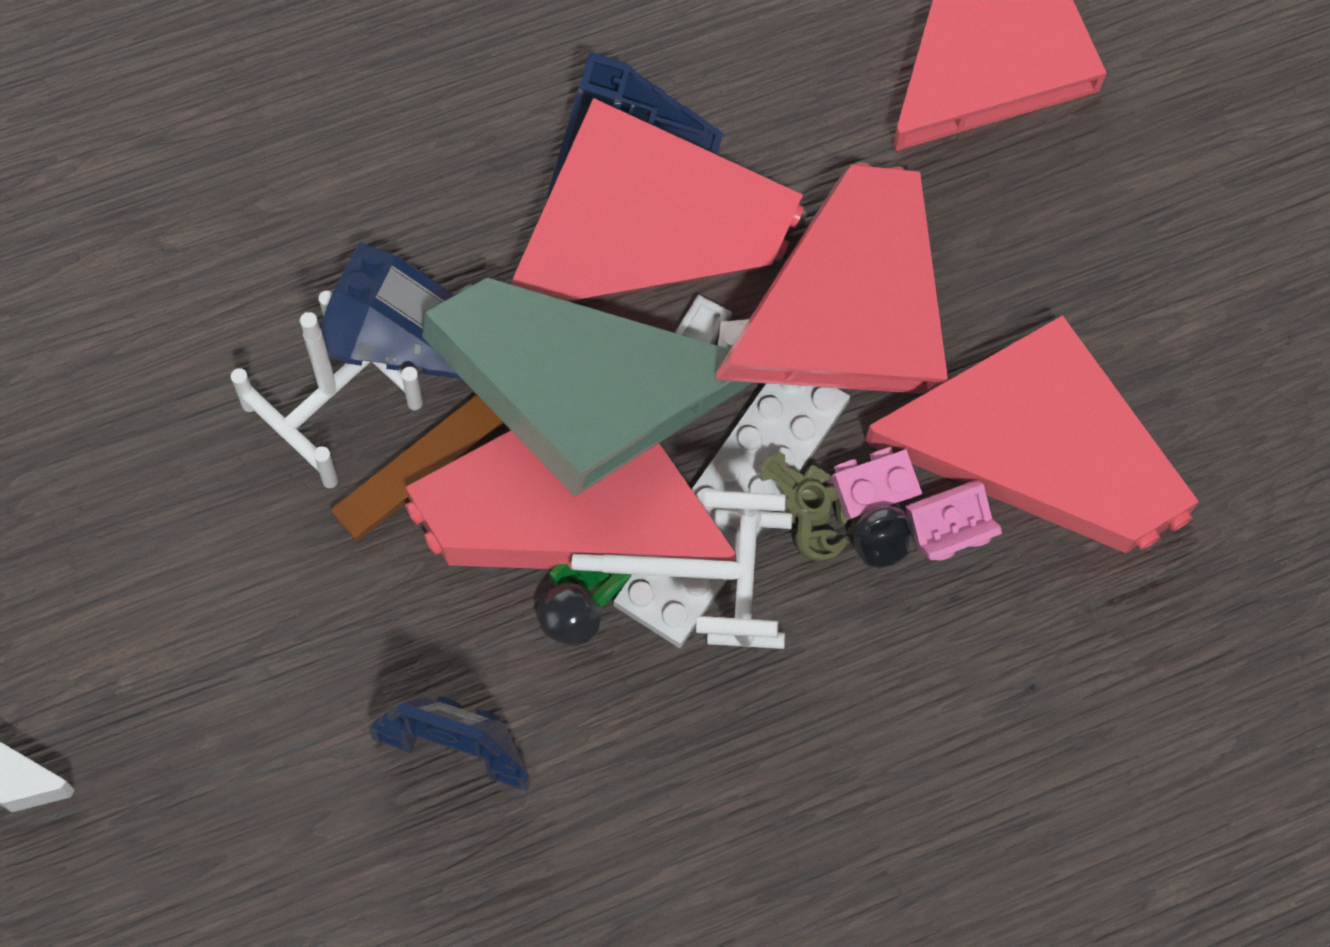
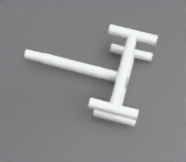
M323 291L319 295L323 317L332 296L331 291ZM307 312L301 316L300 323L319 388L286 418L251 386L245 370L235 369L231 373V379L242 408L246 412L255 411L319 472L322 483L326 488H334L338 483V478L330 451L323 446L316 448L297 428L365 368L370 361H363L362 366L345 363L333 374L315 314ZM372 362L405 392L407 405L410 409L418 410L422 407L423 400L415 368L406 367L402 369L400 367L399 371L386 369L385 363Z
M705 491V507L740 509H716L715 515L716 525L740 526L738 563L733 561L609 554L572 555V570L726 580L737 579L735 618L697 616L696 633L708 634V645L785 648V633L778 632V621L751 619L757 527L792 529L793 517L792 513L762 512L759 510L785 511V494Z

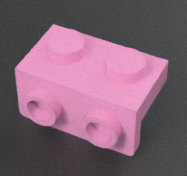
M888 447L869 454L870 462L858 465L856 459L834 466L835 474L831 475L826 483L827 486L834 484L846 521L863 515L867 510L879 506H890L922 494L906 449L893 453L892 448Z
M978 479L905 506L914 529L913 537L916 549L929 560L948 559L958 550L969 546L978 547L985 545L991 541V538L1002 534L1001 526L992 519L984 484Z

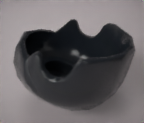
M886 505L867 510L858 520L853 530V541L859 556L867 566L883 568L895 565L908 556L910 553L909 537L914 535V529L911 520L902 509Z
M565 581L551 586L540 598L536 615L542 631L549 638L558 643L576 647L589 642L599 630L602 616L601 608L594 602L590 590L582 588V585Z

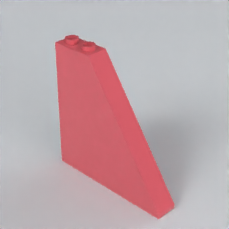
M933 0L893 142L895 151L1099 92L1107 73L1074 1Z
M593 98L510 284L575 303L768 268L773 264L774 260L780 262L785 254L789 242L784 240L789 226L795 228L800 220L804 207L800 206L799 203L803 195Z
M867 163L851 165L835 183L716 371V380L926 394L948 380L920 172L908 171L902 167H871Z
M1063 315L871 424L865 439L870 447L878 450L891 447L893 453H897L906 449L911 464L961 485L978 479L984 484L986 495L1124 553L1131 551L1137 546L1141 551L1149 548L1161 538L1159 533L1169 527L1172 531L1182 528L1193 519L1191 512L1199 503Z
M512 431L406 486L410 500L409 503L405 504L408 514L416 526L423 523L427 530V533L423 536L434 556L441 553L449 566L553 569L557 564H568L572 570L573 554H609L736 562V553L660 444L649 449L576 497L569 492Z

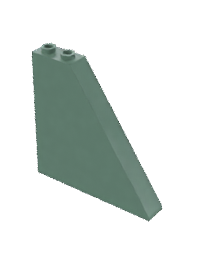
M485 278L475 285L465 286L457 295L445 302L433 304L425 312L422 333L425 341L574 497L751 384V382L716 380V371L730 349L490 278Z

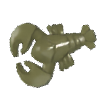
M778 452L775 456L770 455L759 467L762 472L758 476L762 482L773 479L780 493L786 495L785 511L781 512L792 513V524L795 522V516L798 518V529L794 538L798 551L811 560L825 561L833 559L844 549L847 540L842 538L837 543L828 545L826 540L828 538H835L837 532L833 530L812 531L813 526H822L829 522L832 502L834 501L838 522L841 527L847 523L834 485L827 487L822 485L823 482L830 479L829 473H825L821 468L812 465L802 475L794 469L785 466V454ZM861 516L852 518L851 525L847 531L848 534H853L854 527Z

